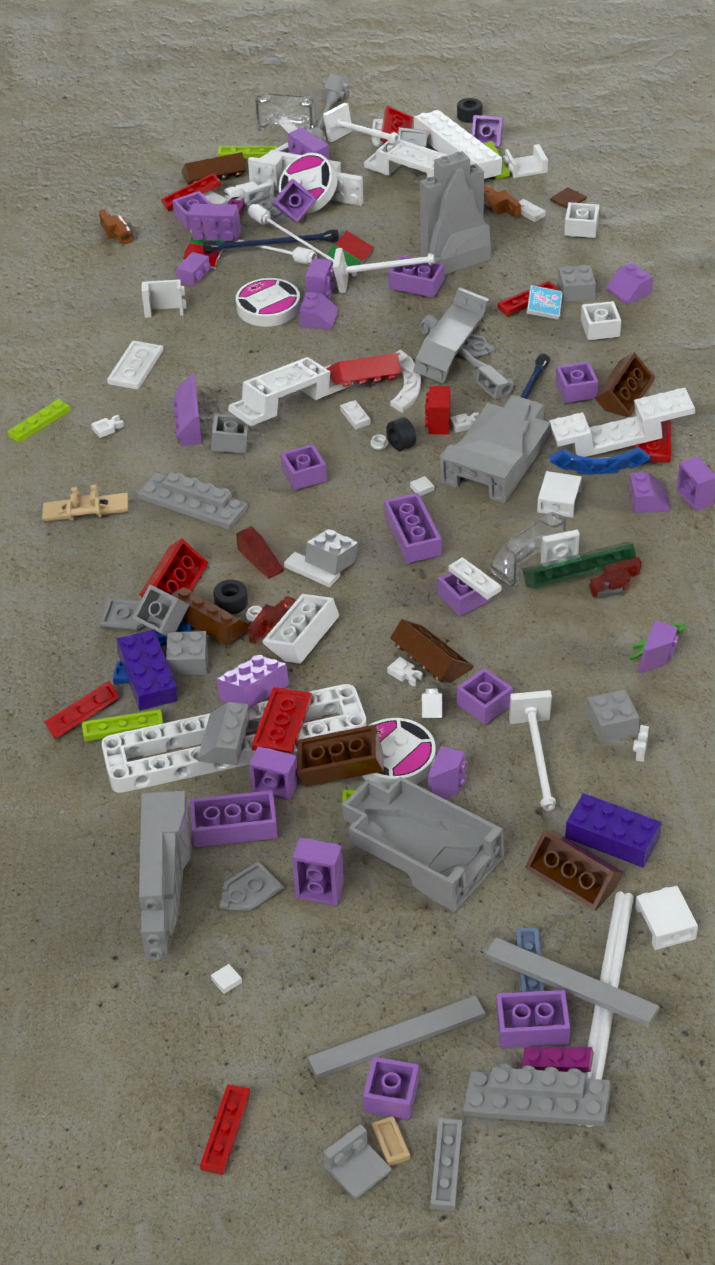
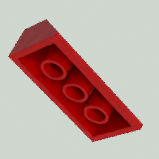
M397 353L340 361L326 368L330 371L332 382L335 385L342 384V387L350 386L353 382H357V385L367 383V380L372 382L381 381V378L391 380L395 379L396 375L402 373Z
M181 538L168 547L139 595L143 598L149 585L170 595L183 587L192 591L208 562Z

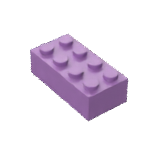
M419 493L384 500L385 520L406 564L441 556V537Z
M273 790L189 799L194 847L278 838Z

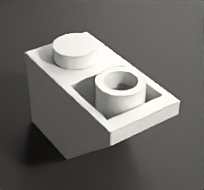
M431 688L426 689V692H422V718H442V692H438V689Z

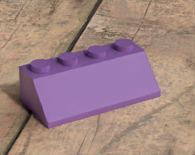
M192 374L176 389V397H173L176 428H179L176 429L177 439L181 440V446L202 444L195 376Z

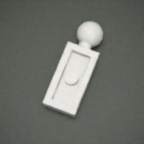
M374 119L372 129L381 131L383 119ZM371 135L373 145L381 147L383 142L380 141V137Z

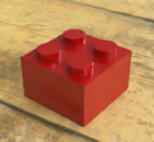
M430 386L429 393L426 392L425 414L428 417H425V427H428V434L449 435L451 386Z

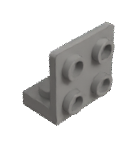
M361 1124L323 1152L324 1167L354 1199L360 1197L391 1173V1167L367 1143V1130Z

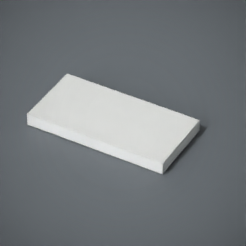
M132 341L108 377L107 383L139 390L163 352V346Z

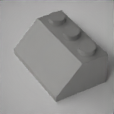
M227 702L210 713L198 755L199 762L238 765L250 721L248 704Z

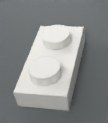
M525 199L519 201L521 204L520 214L536 222L546 216V211Z
M356 400L340 405L341 412L354 429L371 424L370 418Z

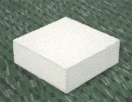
M426 476L410 482L412 490L415 493H419L420 496L434 491V485Z
M230 964L211 974V980L223 994L242 983V978Z

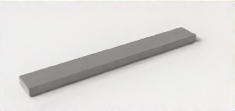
M495 938L486 952V958L557 989L565 990V992L644 1026L650 1027L659 1011V1005L499 938Z
M473 996L308 1056V1062L316 1079L371 1060L373 1057L385 1055L485 1018V1011L477 996Z

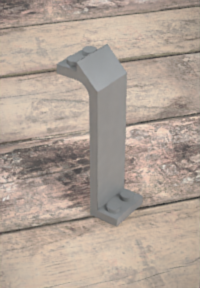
M459 287L453 304L425 338L416 357L413 371L444 384L455 355L482 320L489 299Z

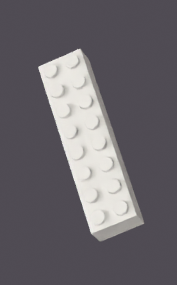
M435 110L431 113H422L414 116V129L428 130L427 143L438 152L451 155L455 152L463 151L470 158V165L477 164L484 171V179L501 175L502 157L441 113V111Z

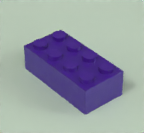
M155 630L117 638L118 656L139 711L176 702L177 686Z
M583 793L566 821L565 838L644 868L660 838L661 822Z

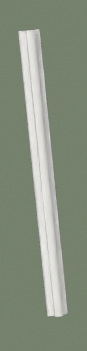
M622 891L617 892L615 895L600 976L601 982L616 988L619 985L634 898L631 893L624 894ZM595 1005L588 1047H592L594 1051L591 1072L583 1073L586 1074V1079L602 1080L614 1012Z

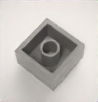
M590 265L559 268L558 285L560 291H562L563 302L595 300L596 282Z
M215 414L211 450L234 452L237 454L246 453L249 425L233 415Z
M327 529L307 542L305 562L336 575L356 562L358 542L350 537L338 534L334 530Z
M149 585L133 619L167 636L170 632H176L189 604Z
M206 631L168 633L166 661L172 676L207 675L208 643Z
M626 690L587 698L586 715L600 743L638 734L640 717Z

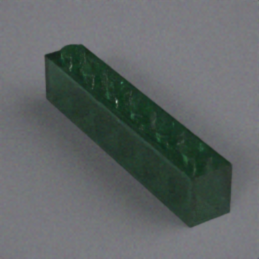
M623 542L522 568L526 587L536 588L637 562L634 543Z

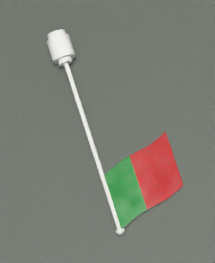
M252 204L248 209L250 218L259 224L264 225L268 222L323 257L332 260L333 263L337 248L343 249L347 266L361 265L373 252V246L346 230L344 235L331 247L326 255L272 221L270 211L262 206ZM357 272L350 273L352 277L357 276Z
M192 236L184 252L183 260L192 252L209 256L210 268L216 269L217 261L223 249L211 254H204L202 242L212 240H193ZM213 241V242H216V243H218V242H221L222 244L225 243V241ZM256 245V247L290 254L295 262L311 265L313 258H317L316 252L307 248L297 247L291 252L270 246Z

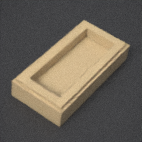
M394 1116L371 1123V1128L381 1152L389 1166L410 1160V1153Z

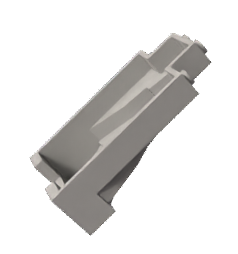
M463 151L435 159L434 177H428L420 181L421 257H427L428 253L434 254L435 262L444 264V275L488 261L491 258L489 225L483 220L484 171L477 164L470 165V158Z
M515 395L510 397L504 408L487 403L464 438L456 445L449 444L441 455V483L457 488L460 485V477L489 486L490 499L506 503L551 436V423L542 420L544 418V404Z
M399 777L388 789L367 780L342 805L344 819L352 823L349 828L352 844L406 872L416 889L453 912L461 906L504 858L502 828L402 777Z
M185 791L141 794L139 900L141 905V936L145 959L157 960L168 958L170 936L178 919L184 867L192 865V840Z

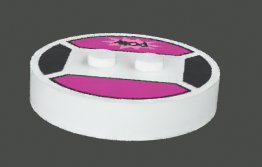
M306 153L291 161L283 171L279 181V193L291 179H294L316 198L304 214L313 213L325 206L332 198L338 181L336 169L321 154Z
M277 278L257 279L245 284L237 292V313L242 320L252 325L264 327L281 325L292 320L299 313L300 293L295 285L286 280Z
M387 718L370 724H376L383 751L384 772L363 775L362 777L366 781L370 780L388 789L399 777L416 785L428 777L436 759V748L433 736L424 726L404 718Z

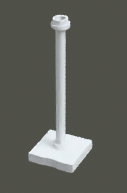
M346 103L323 114L329 142H333L353 130L387 139L391 144H396L400 140V136L395 132L388 134L352 124L349 106Z
M337 248L333 270L339 292L346 293L349 273L429 263L430 266L435 264V255L428 253L427 257L347 266L343 249Z
M551 690L510 694V724L529 722L543 795L540 804L545 811H551L555 808L556 799L551 797L537 724L538 721L550 720Z

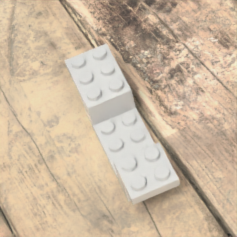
M388 140L364 162V168L383 173L384 175H390L400 165H405L409 168L427 172L428 178L434 177V160L448 155L403 140H399L396 144H391Z
M270 150L265 159L250 157L248 159L249 180L254 181L257 185L271 181L274 190L278 191L283 171L291 161L300 155ZM328 160L335 167L338 177L336 190L330 200L362 206L363 177L341 173V162Z
M309 357L244 381L242 400L230 404L228 411L248 425L253 426L277 416L279 397L301 390L317 400L349 386L335 385L330 379V371L326 369L329 366L322 367Z
M681 388L634 400L635 417L590 428L583 412L549 420V422L551 423V430L558 447L572 444L575 455L587 457L661 439L662 421L695 414V407L686 388Z

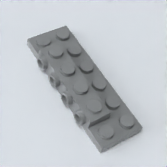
M156 472L138 492V499L228 530L234 526L248 509V504L232 498V493L227 488L219 489L212 483H202L195 477L187 478L180 472L176 474L170 472L168 476Z
M501 1064L499 1068L492 1067V1072L471 1071L463 1112L466 1117L605 1126L611 1083L610 1080L586 1079V1074L575 1068L569 1069L568 1072H559L554 1067H547L543 1071L535 1070L534 1067L528 1065L523 1066L522 1069H513L510 1065Z

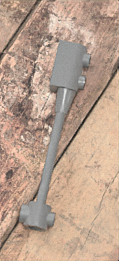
M331 73L324 87L321 100L326 101V106L317 128L307 129L308 132L323 142L326 141V136H324L322 131L324 126L323 114L330 111L331 107L338 100L343 99L347 89L344 79Z
M434 315L426 316L420 323L421 332L424 335L429 334L439 320ZM463 347L460 348L458 353L470 362L477 372L475 382L496 400L506 397L511 393L513 389L511 378L506 379L501 370H496L491 365L476 360Z

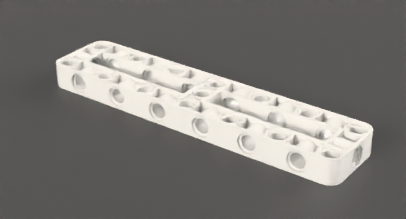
M342 684L310 691L312 693V700L304 721L322 718V716L334 713L340 715L303 723L298 740L367 726L366 716L354 686ZM268 701L257 703L249 708L250 721L247 732L257 731ZM210 713L106 736L102 740V750L111 788L115 792L123 793L249 765L255 753L252 750L255 734L245 736L238 765L199 762L198 755L201 746L127 762L129 758L145 757L167 752L170 749L202 744ZM298 740L292 755L298 754Z

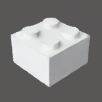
M569 202L565 218L564 235L595 238L599 220V205Z
M614 301L582 305L581 323L588 340L620 337L621 319Z

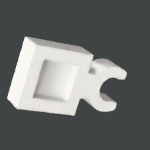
M473 413L471 416L460 414L450 417V424L455 433L469 430L478 418L479 413Z
M116 415L111 420L104 418L92 423L91 426L92 430L101 438L114 433L115 428L120 429L124 427V421L120 420L119 415Z
M401 657L387 667L388 674L401 682L407 679L412 686H416L415 678L423 680V673L415 670L413 664Z
M641 725L638 740L634 741L633 752H636L637 761L644 762L649 726Z

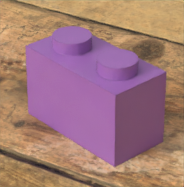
M192 252L176 268L177 279H180L181 283L195 286L210 270L209 256Z

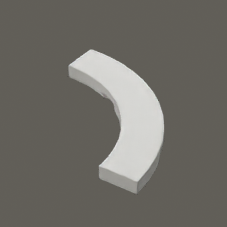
M399 350L396 353L399 358L404 386L400 393L390 401V406L404 413L413 405L420 393L421 375L413 371L415 366L413 359L402 350Z

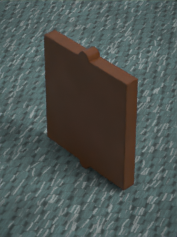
M567 187L551 197L550 201L567 209L569 202L581 203L587 199V196Z

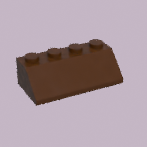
M243 153L185 163L182 175L187 185L212 173L221 180L228 179L232 175H235V177L242 176L246 171Z
M634 352L618 362L595 396V400L605 411L629 417L635 409L634 400L643 397L655 377Z
M184 587L171 594L189 604L182 621L200 631H206L208 636L226 646L252 629L250 625Z
M401 619L390 637L395 642V647L402 651L405 650L410 659L419 661L421 663L420 667L428 672L431 671L434 674L433 677L440 682L447 681L452 683L474 667L423 625Z
M376 724L298 740L297 774L306 787L384 772L383 751Z
M543 830L525 866L529 871L594 910H597L614 892L623 874V871L553 830Z

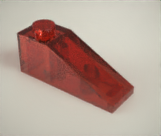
M252 526L236 533L238 550L268 579L284 572L283 567L262 535Z

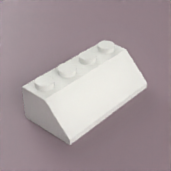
M302 594L265 637L263 644L284 661L301 664L339 617L334 599Z

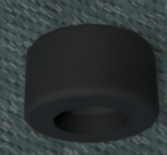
M464 98L457 103V118L462 122L473 123L474 115L482 116L483 104L478 99Z
M402 417L387 424V438L397 451H402L415 445L416 433L412 423L407 418Z
M228 579L221 581L215 586L213 592L214 605L230 614L240 613L246 608L248 604L247 588L241 581Z

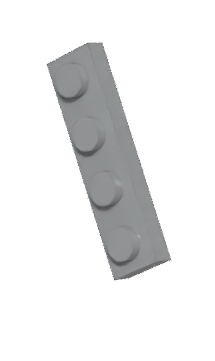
M443 1118L438 1120L430 1209L455 1211L462 1120Z

